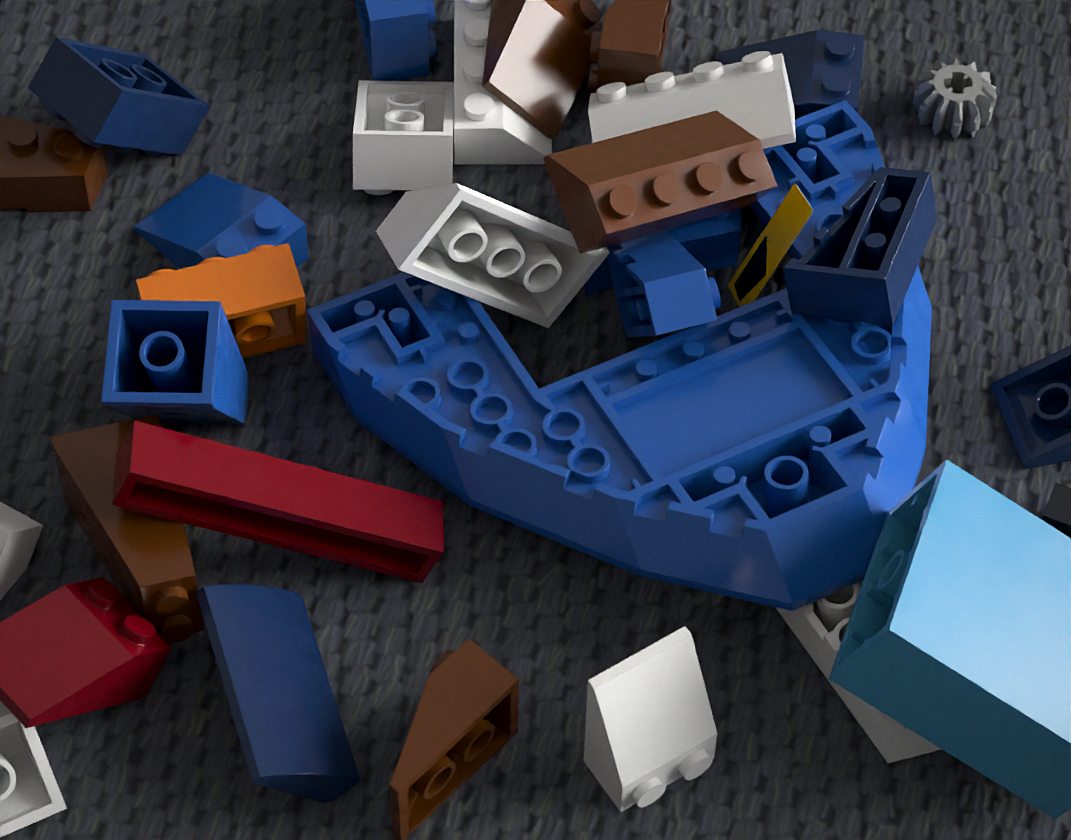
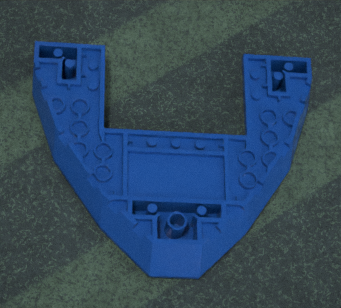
M847 100L795 119L796 142L763 149L777 187L750 205L765 225L768 224L793 184L798 186L813 208L812 215L787 251L791 258L800 260L814 245L813 236L822 227L830 229L843 215L842 206L880 167H885L872 129ZM919 266L916 268L893 326L792 314L787 288L719 315L716 321L692 326L540 389L478 300L406 272L306 310L313 353L356 421L471 507L645 578L789 611L797 610L864 580L887 513L915 488L925 456L932 306Z

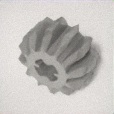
M955 57L950 65L947 66L936 60L931 70H923L918 78L917 88L914 91L913 97L914 111L919 112L920 125L933 123L934 136L946 129L950 130L954 141L961 130L974 137L975 133L979 130V126L987 127L988 122L992 118L997 98L996 87L991 85L990 72H977L975 61L964 66L960 65Z

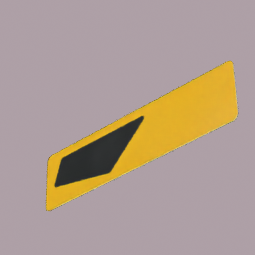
M796 184L792 185L727 285L739 307L755 301L813 213V208Z

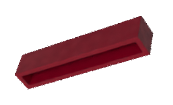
M135 420L116 453L112 505L420 583L424 582L444 553L443 501Z

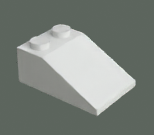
M359 80L353 126V189L364 190L372 195H386L393 190H418L452 184L454 82Z
M686 626L588 680L584 762L620 812L634 804H637L638 807L648 806L664 793L666 786L682 776L686 780H692L703 774L710 767L715 755L717 730L692 634Z

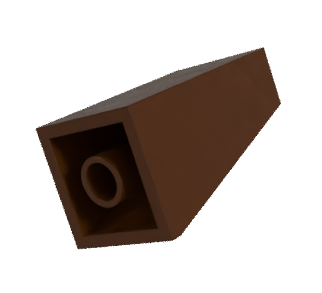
M158 414L51 436L65 502L124 599L142 617L149 620L154 625L156 632L167 642H180L191 637L194 632L205 630L202 611L196 594L198 591L196 574L184 523L112 505L116 453L134 420L161 426Z

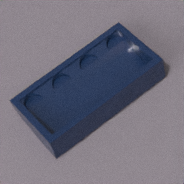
M221 584L200 588L196 594L252 783L324 803L335 800L359 783L361 780L302 594L274 587L246 584Z

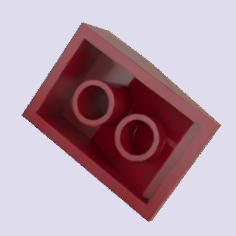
M104 577L66 584L0 622V701L25 728L142 699L148 694L172 647L156 632L154 625L142 617L121 596L119 589Z

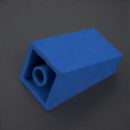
M111 301L101 400L103 406L133 419L158 414L160 423L245 424L249 374L221 301Z

